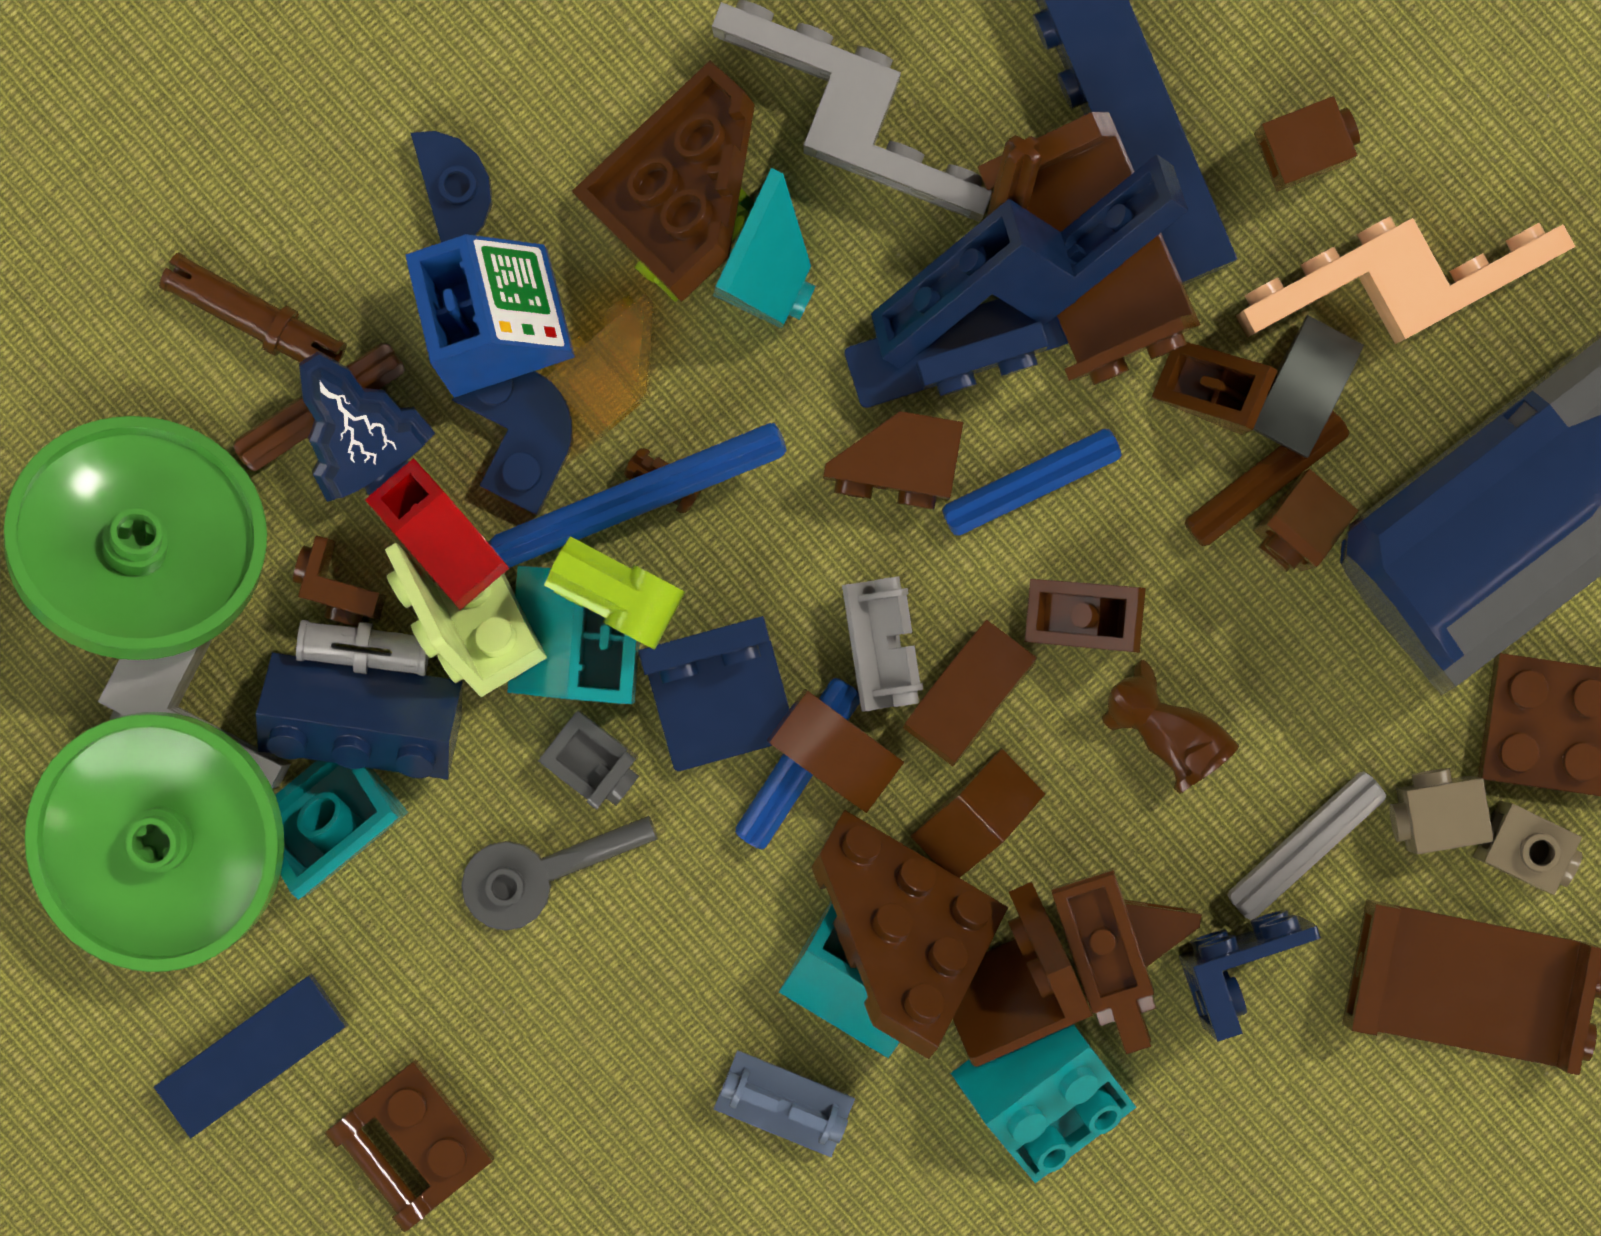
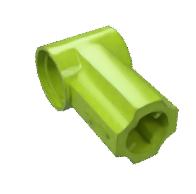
M571 536L557 556L544 586L554 590V593L601 615L605 618L603 623L654 650L685 594V591L636 565L629 568Z

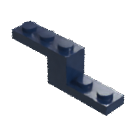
M1156 154L1061 232L1008 199L871 313L882 359L901 369L969 312L975 310L992 294L1035 321H1041L1042 325L1045 326L1188 211L1174 166Z

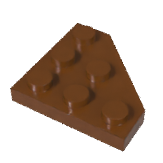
M711 60L571 191L681 302L729 258L755 104L745 91Z
M844 810L811 868L819 888L827 889L837 917L833 924L850 968L857 967L868 997L864 1005L872 1025L927 1059H930L938 1049L1008 907Z

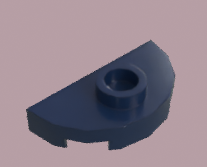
M437 131L411 133L440 241L444 242L465 234L477 236L484 228L493 205L491 179L480 157L459 138Z

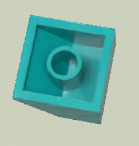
M830 902L798 955L779 993L889 1058L900 1042L872 1025L864 1005L868 997L857 967L850 968L833 924L837 915L832 902Z

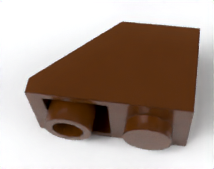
M899 411L827 462L823 479L836 481L834 493L872 499L873 488L899 492L897 504L934 510L936 499L949 500L951 498L963 422Z
M1308 469L1300 474L1254 528L1253 531L1263 539L1257 548L1285 572L1290 568L1293 570L1298 568L1300 571L1316 568L1327 556L1359 510L1312 470Z

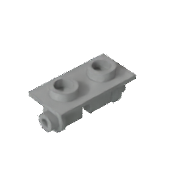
M899 576L842 585L861 711L865 712L919 703L917 691L923 690V683H920L915 645L901 647L899 636L912 633L907 600L908 588L901 589Z

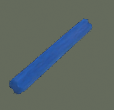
M768 423L496 534L489 541V544L509 568L564 546L570 536L577 540L777 460L786 452L784 438L775 423Z

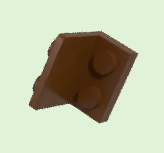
M1032 882L1009 891V895L1019 915L1007 921L1015 939L985 953L953 1017L967 1055L975 1067L1093 1016L1068 957Z

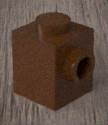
M1334 96L1263 123L1254 132L1277 192L1345 166L1358 156L1354 148L1355 145L1360 144L1358 127L1348 108L1339 110Z

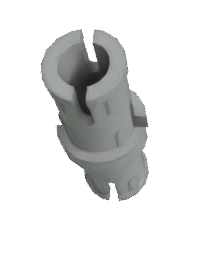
M301 620L296 645L297 661L310 660L353 666V672L367 674L368 668L417 673L420 676H425L429 656L425 653L415 635L374 630V624L360 622L358 628L310 623L307 620ZM335 643L389 649L392 653L338 647Z

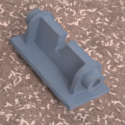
M737 1050L713 1110L832 1157L837 1143H840L846 1129L847 1118L855 1098Z

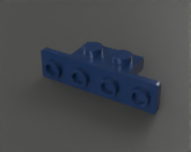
M999 298L981 304L975 310L969 312L901 369L882 359L877 338L847 347L844 355L860 405L867 409L936 386L940 396L955 393L977 385L974 374L995 367H999L1002 377L1037 366L1036 354L1069 343L1057 316L1043 326L1041 321H1035Z

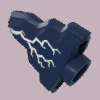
M319 351L299 363L302 398L315 419L308 437L318 458L312 474L327 502L343 498L362 488L365 489L368 495L372 494L409 462L408 459L420 450L435 434V431L414 406L400 408L385 390L362 388L349 368Z

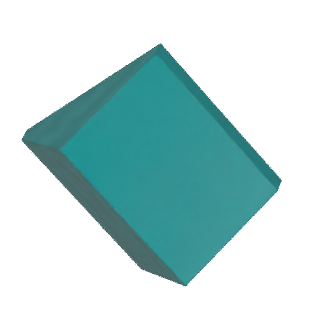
M317 760L275 794L284 828V857L280 875L291 894L299 900L316 890L409 812L374 769L365 767L350 769L337 763Z

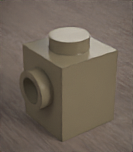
M1450 768L1414 773L1412 774L1413 785L1396 788L1398 803L1390 804V820L1395 840L1397 842L1405 841L1407 851L1418 855L1494 842L1483 778L1472 775L1451 778Z
M1500 800L1490 820L1494 842L1479 844L1473 858L1541 891L1555 895L1559 885L1566 887L1570 884L1580 866L1582 852L1576 849L1582 837L1513 803Z

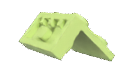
M397 542L385 549L394 568V571L387 575L388 582L405 608L413 606L419 620L411 624L416 639L430 658L437 655L444 670L454 683L464 679L480 697H483L547 658L505 574H502L463 609L459 610L438 584L434 583Z

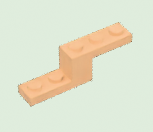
M1391 216L1358 233L1357 237L1362 246L1340 257L1335 247H1332L1301 264L1300 266L1306 276L1284 288L1277 277L1246 294L1245 298L1250 307L1237 314L1236 318L1248 338L1359 278L1392 340L1396 344L1576 246L1564 224L1545 233L1539 222L1506 240L1505 242L1511 253L1489 264L1484 253L1449 271L1455 282L1449 285L1415 220L1412 218L1396 227Z

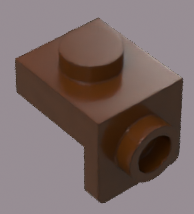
M316 535L312 547L305 545L302 547L293 574V582L301 584L298 597L325 604L326 609L323 617L358 627L359 623L363 620V616L380 620L387 595L326 578L336 541Z

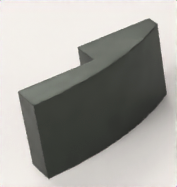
M1307 315L1277 369L1278 374L1271 385L1253 430L1302 457L1308 458L1352 373L1364 345Z

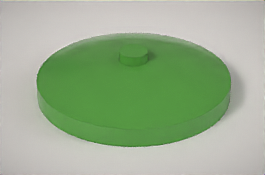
M123 416L100 419L78 426L58 436L44 446L22 470L11 491L5 513V560L12 583L29 611L46 628L68 643L88 652L117 659L148 660L174 656L190 651L218 636L236 620L250 602L262 574L267 547V527L262 502L254 484L238 461L215 441L200 432L175 422L152 417Z
M142 712L115 718L88 729L67 744L50 762L42 774L29 804L25 826V853L31 881L42 906L52 921L72 942L98 959L118 967L145 972H167L191 967L215 957L234 945L258 922L267 909L280 879L284 857V828L280 808L267 777L252 756L238 742L223 731L193 717L167 712Z

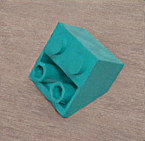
M518 566L515 596L547 658L509 680L507 693L619 704L635 703L640 642L603 623L605 618L584 606H578L554 593V590L544 586L551 568Z
M1074 1024L981 1066H973L969 1059L950 1073L987 1127L1034 1183H1037L1047 1174L1062 1168L1071 1156L1099 1135L1114 1129L1123 1117L1137 1108Z

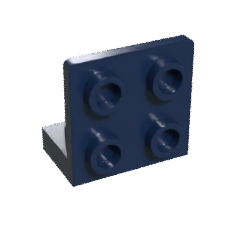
M764 616L657 645L655 650L650 647L638 650L644 674H648L673 768L676 771H683L773 746L767 741V738L790 708Z
M1279 910L1251 920L1253 931L1237 936H1228L1227 930H1219L1192 939L1190 943L1193 950L1178 956L1202 1028L1218 1042L1243 1034L1237 1017L1247 1014V1008L1235 976L1230 977L1227 969L1318 940L1321 936L1317 925L1301 916L1289 915L1287 910Z

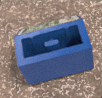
M465 234L405 255L430 363L454 398L575 358L551 260L544 244Z

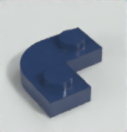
M533 371L455 398L453 397L452 401L508 429L480 486L539 515L568 458L573 442L572 418L567 402L561 392L546 377Z

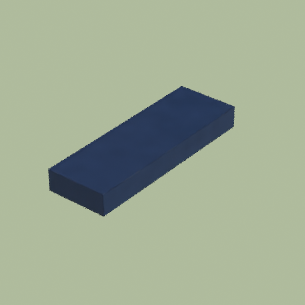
M311 973L155 1085L154 1089L191 1139L348 1026V1023Z

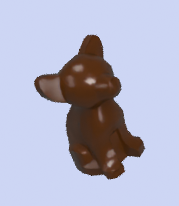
M1141 660L1136 664L1133 677H1127L1118 682L1108 696L1109 710L1102 716L1105 725L1111 730L1121 728L1137 729L1148 750L1162 759L1174 771L1176 779L1174 789L1179 794L1218 769L1239 748V744L1232 736L1206 715L1189 708L1161 703L1157 696L1155 673L1150 664L1145 660Z

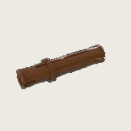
M179 252L169 261L170 265L175 267L174 270L165 268L162 274L159 288L177 295L263 342V350L274 356L281 352L301 362L319 351L338 363L342 360L347 343L341 340L338 341L299 320L298 311L286 305L279 309L194 263Z

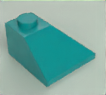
M771 168L715 286L713 296L782 328L788 315L798 320L801 319L816 286L805 281L811 268V263L784 174Z

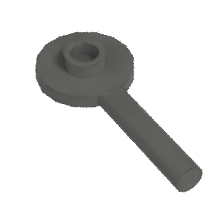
M646 816L543 858L525 844L511 841L490 844L477 852L465 868L461 885L464 902L472 915L488 927L504 931L522 928L535 920L547 905L551 881L657 840L658 836L650 816Z

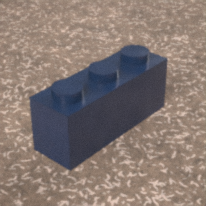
M272 653L256 711L258 752L271 753L284 759L305 758L332 762L350 769L365 767L399 772L411 778L433 777L448 780L462 719L463 681L454 683L451 679L427 675L420 676L414 673L368 668L367 674L354 673L353 666L310 660L297 661L296 656Z

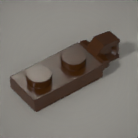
M1114 868L1052 887V895L1092 1014L1096 1013L1100 1026L1116 1022L1126 1054L1151 1047V1038L1142 1013L1156 1009L1153 998L1154 988Z

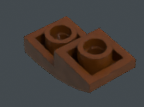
M986 620L925 695L905 722L903 728L951 766H954L989 725L998 708L1033 668L1037 657L990 621Z
M807 689L803 690L767 738L771 745L865 813L869 811L904 764L903 760Z

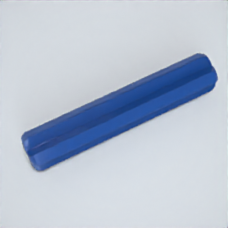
M1102 429L946 504L942 508L943 516L951 532L956 536H960L1119 460L1122 456L1120 446L1110 429Z
M838 678L830 681L819 698L847 720L850 719L860 703L858 690ZM783 754L737 824L735 832L739 838L757 849L762 850L766 848L813 775Z

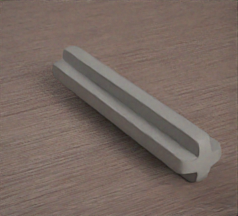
M1363 771L1356 774L1229 890L1228 897L1231 903L1249 920L1259 916L1385 801L1386 794L1382 787L1366 772Z

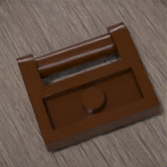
M416 1059L325 1132L336 1148L342 1144L396 1212L392 1218L403 1232L417 1224L435 1207L494 1160V1156ZM374 1117H376L430 1185L419 1195L415 1196L361 1129Z

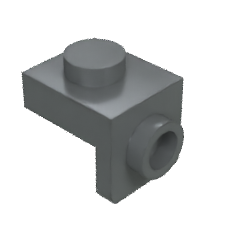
M580 710L576 711L538 760V762L587 799L586 802L596 810L606 799L617 806L639 777L638 774L630 769L638 759V756Z

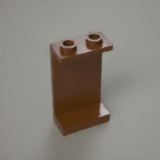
M1090 112L1036 138L1040 143L1038 153L1041 156V162L1027 211L1061 232L1135 172L1109 112ZM1002 155L978 166L987 191L994 190ZM1161 233L1077 299L1076 302L1057 315L1077 361L1076 364L1064 369L1069 381L1089 375L1093 385L1129 371L1125 359L1146 349L1152 360L1187 345L1182 333L1200 326V322Z
M1366 899L1342 1024L1355 1032L1376 1036L1378 1032L1556 1066L1566 1073L1580 1075L1582 1061L1591 1060L1597 1039L1596 1024L1590 1023L1594 999H1601V947L1587 942Z

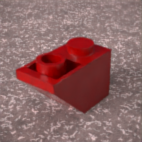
M414 458L365 499L459 610L463 609L509 569L502 558Z

